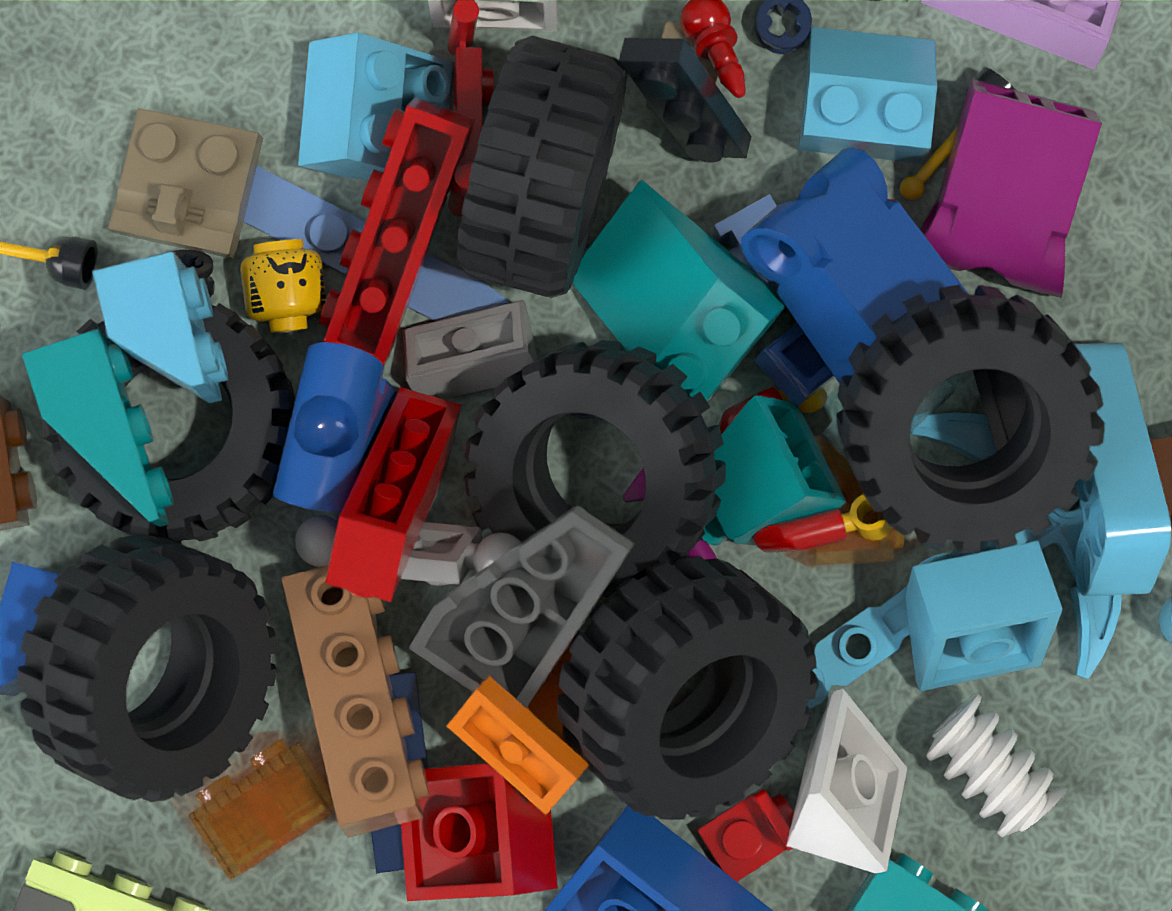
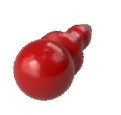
M689 0L684 5L680 15L682 32L694 43V50L698 57L710 59L715 72L718 73L717 76L720 83L734 97H744L746 92L745 75L733 49L738 36L735 29L730 26L731 16L727 5L722 0Z

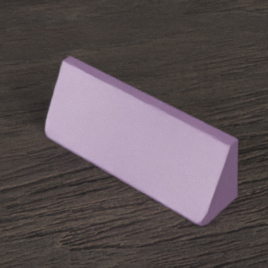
M921 0V3L1088 68L1095 69L1109 42L1121 1Z

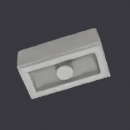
M524 300L403 329L405 373L408 385L412 391L444 400L495 388L507 377L538 359Z

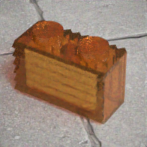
M280 739L253 756L250 761L256 770L235 784L227 774L195 795L201 806L189 813L188 816L229 880L241 876L336 813L329 782L303 742H297L288 748L284 740Z

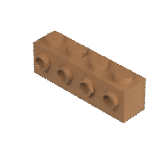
M328 565L281 577L338 825L347 838L424 818L419 799L429 797L430 791L421 758L410 760L404 736L415 734V729L406 696L395 698L389 675L400 672L391 635L380 637L375 614L385 612L384 600L375 597H359L351 594L346 589L326 584Z

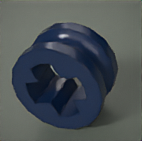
M765 0L757 11L754 27L757 40L763 48L775 54L785 55L797 51L809 37L812 25L811 12L803 0ZM786 10H789L797 16L793 26L797 34L790 38L784 32L780 38H777L770 33L773 20L769 14L777 11L783 16Z

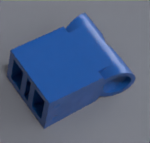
M854 147L840 151L805 183L797 200L777 205L749 229L741 241L744 256L752 267L767 279L780 284L777 291L778 295L839 384L842 376H853L854 369L848 358L858 342H863L870 347L877 338L871 326L885 313L892 321H895L907 313L902 302L920 293L927 303L940 300L938 292L940 287L960 285L964 292L968 294L898 201L888 200L884 175L876 161L865 151Z
M331 342L315 343L308 347L273 491L274 497L289 504L308 509L342 512L398 394L391 384L382 378L384 367L381 361L373 355L355 347Z

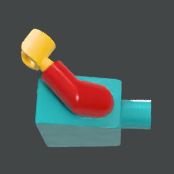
M771 386L729 407L723 412L719 428L724 444L714 451L715 460H722L726 463L725 482L715 490V494L721 499V503L715 518L704 527L706 533L702 537L704 541L717 546L728 538L736 544L754 545L763 552L774 553L807 551L846 540L847 532L855 530L865 539L872 541L881 540L890 533L892 527L888 525L886 520H879L874 524L862 523L863 516L870 510H874L864 494L856 498L852 503L850 512L841 514L838 509L847 501L801 413H813L825 405L828 396L824 387L798 408L781 389L777 390Z

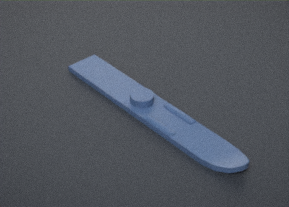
M259 166L256 167L243 222L279 241L303 239L304 249L316 251L320 255L323 264L347 276L349 268L339 265L342 253L352 229L362 232L366 221ZM427 253L408 308L433 321H438L508 304L509 302L502 294L482 281Z

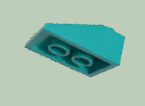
M643 180L637 183L583 255L578 272L573 280V285L615 338L621 342L627 352L640 346L656 353L657 359L654 366L664 370L671 364H674L687 375L686 380L681 384V387L687 394L692 397L701 391L707 402L724 385L786 307L772 286Z

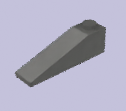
M576 505L440 598L432 608L409 649L472 692L491 676L527 708L572 642L577 631L583 625L634 543Z

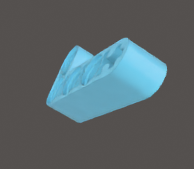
M1122 343L1075 344L1092 368L1089 374L1100 387L1104 405L1096 412L1105 423L1104 442L1100 446H1090L1091 452L1099 461L1091 480L1085 481L1079 478L1076 482L1085 522L1075 550L1076 583L1082 596L1149 594L1153 589L1169 551L1171 522L1128 354Z

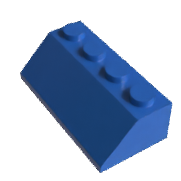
M627 805L544 911L773 910L654 816H644L633 811Z

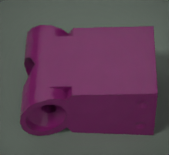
M971 79L939 197L920 228L949 269L963 271L973 268H991L1004 276L1013 286L1062 298L1065 275V238L1071 227L1102 125L1096 112L1087 108Z

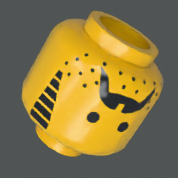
M303 239L280 240L253 245L254 255L246 257L240 266L247 316L254 321H269L270 333L308 329L307 317L322 312L326 302L320 255L312 249H304Z

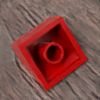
M488 763L424 769L430 791L429 797L419 799L424 818L401 824L407 901L514 896L558 889L551 810L545 815Z

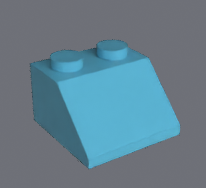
M811 27L798 150L838 154L843 149L854 147L865 151L874 159L922 164L931 149L937 93L935 40Z
M1038 541L1013 545L1000 550L996 548L995 544H992L980 553L956 558L951 554H939L927 558L919 565L912 567L905 600L915 678L919 692L1042 665L1063 609Z

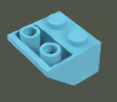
M359 32L309 42L298 166L339 177L369 179L373 169L384 172L392 148L382 145L394 109L405 112L407 105L416 97L449 110L453 61Z
M172 251L93 271L108 337L134 359L206 402L221 401L222 397L218 383L228 380V372L220 343H214L211 333H206L203 319L213 317V310L206 283L203 278L198 279L195 268H186Z

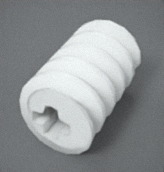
M976 693L951 713L933 732L932 737L934 741L926 758L932 761L946 754L951 756L952 760L943 776L947 780L965 773L970 777L961 795L965 799L983 792L988 796L979 814L983 819L1001 811L1006 815L997 832L1002 838L1019 830L1023 832L1047 814L1062 799L1068 789L1062 786L1046 793L1053 779L1052 771L1044 767L1028 774L1035 760V753L1031 749L1026 748L1010 755L1017 740V734L1013 730L1008 729L992 735L999 721V715L991 710L975 717L974 714L982 698L979 693Z

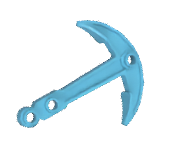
M959 412L932 414L915 418L912 421L910 435L945 445L974 462L984 460L997 452L987 417L984 414ZM1080 501L1078 507L1072 512L1064 511L1058 506L1047 516L1052 525L1036 536L1031 528L1015 534L1017 545L1038 541L1041 550L1049 544L1057 545L1075 581V550L1085 524ZM981 542L980 552H982L986 547L994 544V542ZM957 549L949 554L956 558L975 553H958ZM907 586L881 606L867 607L815 644L817 668L812 671L816 673L817 688L815 698L809 699L807 702L809 709L820 705L827 698L831 685L847 686L900 648L902 640L910 635L905 600ZM1078 586L1069 588L1072 597L1077 625L1078 657L1075 675L1089 679L1102 660L1114 635L1121 611L1122 595L1082 596ZM853 634L864 635L870 643V650L862 659H854L846 651V641Z

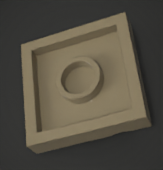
M138 108L108 229L115 234L234 259L263 137L258 132Z

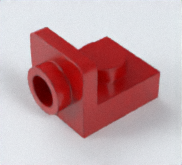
M760 788L696 830L721 870L738 882L782 852L793 849L786 845L794 811L781 792L770 798L765 789Z

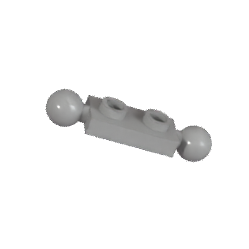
M317 515L308 518L300 525L295 536V546L299 556L306 563L316 567L329 565L338 521L329 516ZM424 522L401 579L426 581L436 586L460 585L470 569L480 572L522 542L511 534L500 532L491 534L482 540L480 527Z

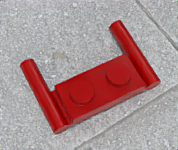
M458 0L454 4L447 43L448 51L451 55L455 56L454 112L475 120L460 164L455 169L448 201L450 212L457 217L463 216L462 209L470 181L469 176L479 145L478 141L482 130V106H489L494 92V69L482 68V48L472 47L479 15V7L474 0Z

